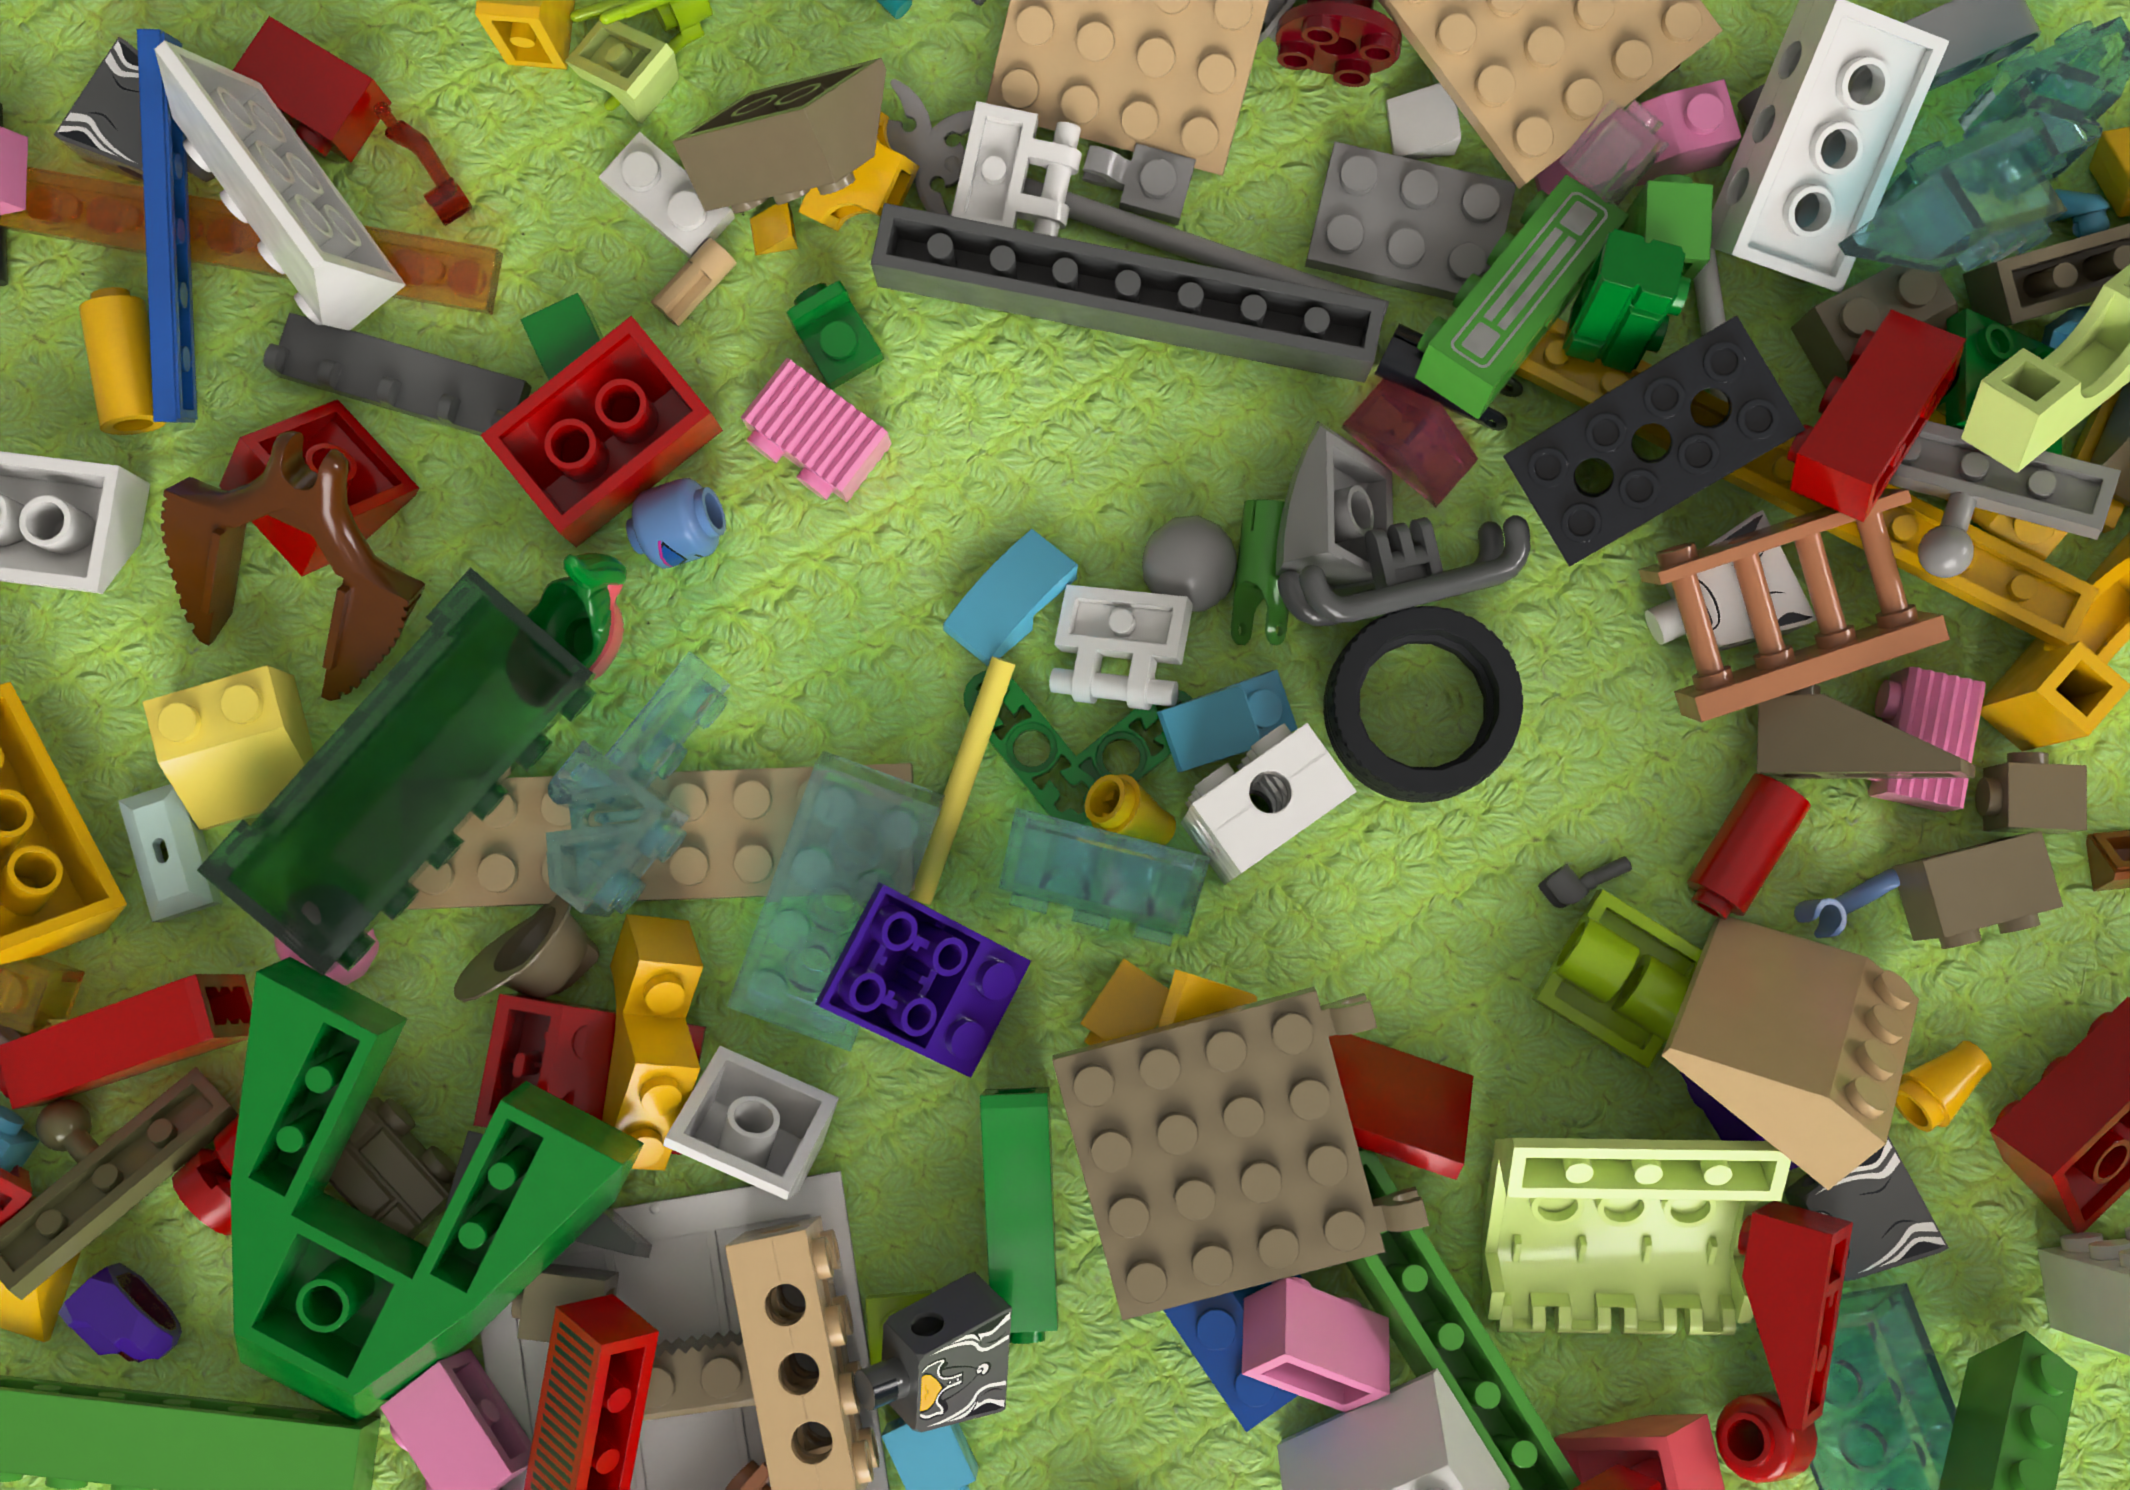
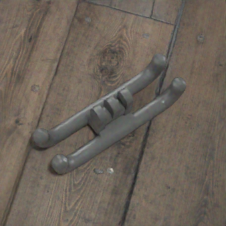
M1513 515L1505 520L1503 531L1496 522L1487 521L1478 530L1480 551L1477 559L1470 565L1443 571L1432 523L1427 517L1412 520L1409 528L1405 523L1390 525L1387 529V534L1382 528L1366 532L1365 546L1375 584L1374 589L1342 597L1338 596L1329 588L1323 569L1316 565H1308L1302 569L1300 574L1293 570L1283 572L1278 578V590L1287 610L1299 621L1314 627L1356 622L1497 586L1516 577L1525 566L1531 549L1530 530L1526 519L1518 515Z

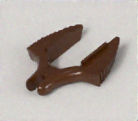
M289 431L280 434L276 438L264 472L248 484L229 491L188 477L165 489L163 496L167 500L162 501V507L165 510L161 511V518L164 520V523L161 524V531L165 532V535L162 536V541L167 547L164 548L165 554L170 558L167 561L169 568L173 569L171 573L172 579L177 583L175 585L176 593L181 595V599H179L181 609H186L187 614L184 616L188 623L194 624L195 628L192 632L197 639L209 646L214 642L233 613L246 524L269 515L312 535L335 574L343 578V583L337 588L322 666L326 669L321 697L333 701L340 699L342 693L345 695L351 693L353 687L357 689L362 683L363 678L366 679L370 672L375 670L378 663L380 664L384 660L385 655L387 656L390 653L391 648H394L412 610L421 597L420 593L425 589V583L390 566L372 551L356 525L348 505L347 478L349 470L346 457L339 450L332 449L323 459L317 474L304 461L302 452L303 434Z

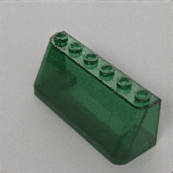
M471 567L426 616L433 623L430 628L259 817L242 819L197 869L201 875L322 976L331 972L339 964L349 971L364 957L376 942L368 935L370 930L384 915L394 921L404 912L420 893V890L412 883L429 864L439 871L456 854L465 842L457 835L473 815L484 821L508 795L509 791L501 784L518 765L526 772L530 770L553 744L545 736L547 732L562 716L570 722L575 720L597 694L589 686L596 674L487 577Z

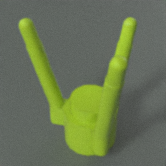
M603 0L572 11L570 19L576 23L599 17L602 24L608 25L652 9L665 32L673 28L678 30L679 33L667 43L676 55L687 44L705 36L700 22L712 16L713 11L709 0ZM611 95L605 101L604 107L607 111H613L621 103Z

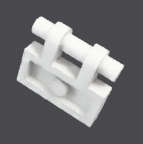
M976 101L951 216L1010 228L1016 227L1017 218L1035 223L1033 232L1057 237L1059 229L1066 227L1070 208L1065 204L1070 177L1071 175H1076L1079 170L1082 153L1077 150L1081 128L1073 123L1058 122L1053 142L1035 139L1039 122L1038 114ZM1029 164L1046 169L1041 197L1023 193Z
M1066 584L1054 645L1061 652L1076 653L1077 656L1074 670L1052 669L1049 680L1050 691L1052 693L1072 695L1075 702L1095 704L1098 698L1126 701L1128 708L1150 710L1153 704L1175 706L1178 699V683L1176 681L1155 679L1157 663L1182 665L1193 603L1187 596ZM1103 657L1132 660L1129 676L1101 673Z

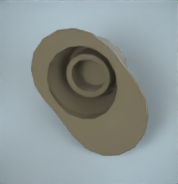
M563 891L557 894L549 904H544L533 916L486 946L470 961L460 974L454 987L455 998L463 1002L476 1000L504 985L523 995L544 999L551 995L559 994L571 987L598 961L599 957L597 945L588 937L583 927L570 914L573 904L572 893Z

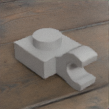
M1136 143L1132 160H1128L1112 150L1090 145L1083 168L1082 180L1097 186L1123 191L1119 205L1121 210L1178 225L1196 159Z

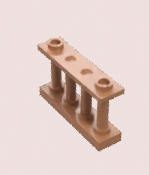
M1884 489L1864 522L1832 508L1825 507L1699 550L1696 549L1695 542L1676 545L1657 552V564L1638 569L1642 582L1657 585L1671 582L1697 669V673L1692 676L1694 685L1674 691L1681 715L1704 722L1950 640L1942 614L1917 611L1914 604L1907 603L1882 512L1912 502L1909 490ZM1853 521L1857 523L1881 612L1875 615L1877 624L1856 631L1854 625H1846L1820 533ZM1793 541L1795 542L1820 630L1819 633L1814 635L1816 644L1793 651L1792 645L1784 644L1759 557L1760 552ZM1733 562L1759 651V653L1753 656L1754 665L1733 672L1731 666H1723L1697 573Z

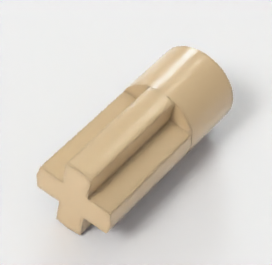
M709 237L655 296L651 303L672 324H676L679 327L734 268L737 262L720 244Z

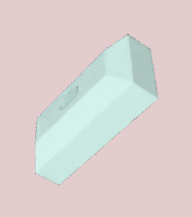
M171 784L118 801L152 922H166L223 903L203 831L198 829ZM163 840L165 841L169 858L166 862L163 859V855L160 848V844Z

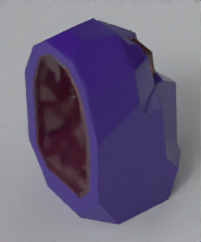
M121 1263L106 1266L90 1277L64 1302L58 1312L67 1326L72 1328L98 1355L119 1354L128 1362L136 1361L139 1363L147 1359H160L166 1356L177 1345L182 1333L178 1319L166 1302L142 1276Z

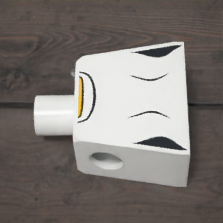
M1762 510L1753 514L1708 546L1771 525ZM1781 546L1760 552L1759 557L1782 635L1789 634L1816 621L1817 619ZM1733 562L1697 573L1719 651L1756 642ZM1671 582L1665 584L1672 599L1645 611L1647 626L1654 639L1660 645L1686 634Z

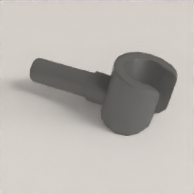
M1623 856L1578 878L1570 866L1565 864L1540 882L1538 887L1554 907L1564 908L1582 900L1590 890L1595 889L1598 885L1631 871L1632 866L1628 858Z

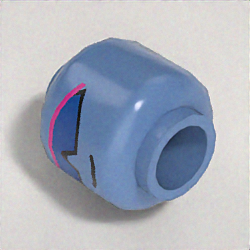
M683 478L640 492L633 502L632 518L627 520L626 531L631 546L638 554H645L653 564L666 569L713 554L719 544V536L724 535L726 531V520L718 496L711 488H703L695 480Z

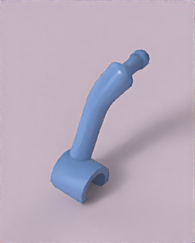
M1887 869L1834 899L1823 898L1800 902L1795 907L1794 916L1800 923L1811 922L1819 917V924L1814 932L1816 938L1840 935L1846 927L1847 914L1875 901L1900 886L1899 877L1894 869Z

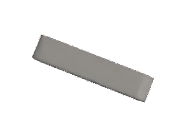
M1953 0L1903 22L1949 41L1928 92L2016 53L2032 43L2042 33L2025 0ZM1765 84L1754 89L1738 102L1737 107L1747 126Z

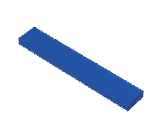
M137 29L154 422L195 423L198 417L187 152L183 146L186 136L172 118L155 53V48L164 40L181 48L182 43L160 29Z

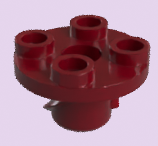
M1307 0L1306 4L1296 6L1285 12L1278 21L1275 39L1278 47L1277 61L1283 67L1292 70L1310 69L1320 73L1332 74L1333 79L1344 86H1365L1370 82L1371 74L1391 67L1398 60L1401 53L1402 33L1394 21L1374 10L1375 0Z

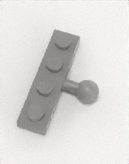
M1928 421L1888 483L1948 500L1940 526L1929 530L1922 537L1918 546V558L1921 566L1931 575L1940 578H1950L1964 572L1973 560L1974 545L1967 534V530L1975 507L2097 540L2103 530L2121 470L2044 451L2016 473L1961 439L1964 430Z

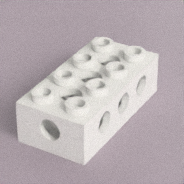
M1799 0L1713 209V232L1710 248L1841 293L1949 41L1846 0Z
M1285 723L1281 724L1251 746V750L1246 753L1247 756L1237 766L1238 772L1235 773L1230 765L1226 763L1195 785V789L1191 792L1192 795L1185 802L1189 810L1181 821V825L1224 885L1357 792L1308 723L1291 733ZM1249 794H1255L1264 799L1268 805L1269 813L1257 809L1251 802Z

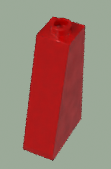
M194 974L1 1044L0 1090L5 1097L10 1099L12 1109L43 1106L248 1040L252 999L245 974Z

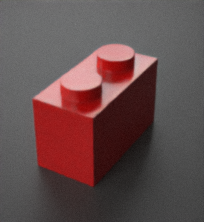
M270 16L232 70L259 82L289 124L296 129L295 132L304 145L323 158H326L331 150L352 163L392 103L371 77Z

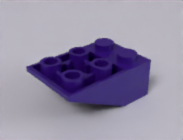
M878 882L815 1004L971 1078L1031 960Z

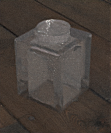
M1610 99L1559 163L1606 203L1619 205L1670 144L1657 134L1664 123L1645 106L1634 99L1626 108Z

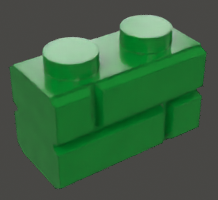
M1616 228L1609 232L1571 308L1562 348L1565 354L1592 363L1596 359H1601L1603 366L1631 373L1639 365L1646 350L1658 353L1669 324V316L1667 314L1679 316L1690 288L1691 278L1682 276L1686 254L1683 252L1682 247L1655 239L1647 243L1644 236Z

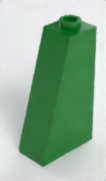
M1050 1087L985 1089L980 1095L989 1286L1012 1307L1010 1343L1029 1344L1045 1341V1331H1058Z

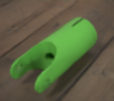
M1253 499L1244 502L1231 620V636L1237 645H1246L1251 639L1254 613L1263 599H1265L1267 605L1265 634L1268 642L1272 645H1280L1286 636L1289 611L1285 607L1278 590V578L1280 576L1276 575L1277 541L1284 501Z

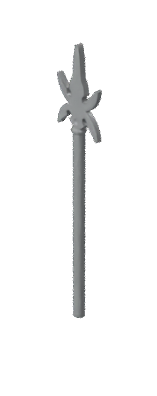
M892 79L890 82L891 86L901 100L907 118L916 121V128L911 132H906L903 130L902 122L888 120V142L894 151L906 156L920 166L913 183L916 184L918 196L928 212L950 216L941 193L932 190L931 183L937 178L944 180L945 188L952 187L958 183L965 149L960 142L955 147L948 146L946 139L951 134L963 136L970 131L974 110L953 114L944 118L932 128L929 114L921 99L907 85ZM1026 177L1023 193L1041 197L1044 183ZM1067 191L1065 204L1070 208L1068 216L1070 219L1210 267L1386 301L1383 319L1389 305L1387 300Z

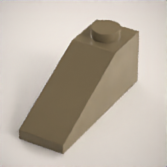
M1812 685L1758 703L1757 773L1771 778H1975L1974 764L1834 698L1820 694L1819 685Z

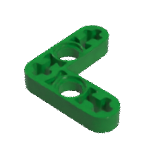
M986 671L973 676L966 685L963 697L964 707L969 717L973 711ZM1012 678L1007 688L1009 693L1005 695L1003 700L1005 707L1014 718L1018 716L1021 709H1025L1031 717L1013 725L1004 739L1000 740L994 731L1002 729L1005 725L998 716L989 739L990 744L1046 813L1055 822L1067 827L1082 826L1091 820L1088 819L1085 811L1077 814L1075 810L1069 808L1064 812H1060L1055 804L1059 802L1061 795L1050 779L1043 789H1039L1033 782L1034 779L1050 773L1061 757H1064L1071 765V767L1060 771V775L1067 784L1075 788L1082 783L1089 791L1099 778L1112 774L1106 769L1102 756L1106 747L1115 741L1124 740L1130 742L1138 750L1140 757L1139 765L1134 772L1128 774L1137 782L1171 756L1164 731L1153 739V743L1161 747L1162 750L1155 756H1152L1144 738L1129 728L1136 721H1140L1144 732H1146L1156 724L1159 719L1158 710L1156 709L1158 705L1154 704L1150 710L1134 709L1080 754L1075 756ZM1178 690L1176 705L1193 698L1186 692ZM1036 731L1042 733L1050 743L1051 751L1049 757L1038 766L1029 767L1023 765L1014 755L1015 741L1025 732ZM1086 793L1085 796L1083 797L1084 804H1085V799H1086L1087 793Z

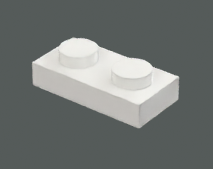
M638 132L599 176L600 181L609 191L688 258H691L709 237L716 240L735 219L734 213L729 207L705 211L686 170L641 132Z

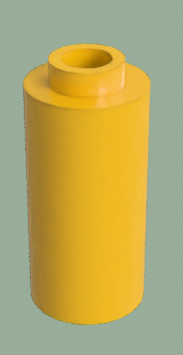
M108 287L93 291L90 294L91 299L79 306L100 430L113 435H133L157 430L163 427L166 422H154L150 327L145 301L139 297L131 296L129 290L120 287Z

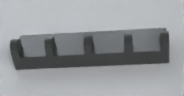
M290 312L279 345L269 344L263 359L264 366L280 378L479 436L528 398L532 388L525 380L356 331L343 330L327 325H317L307 317Z

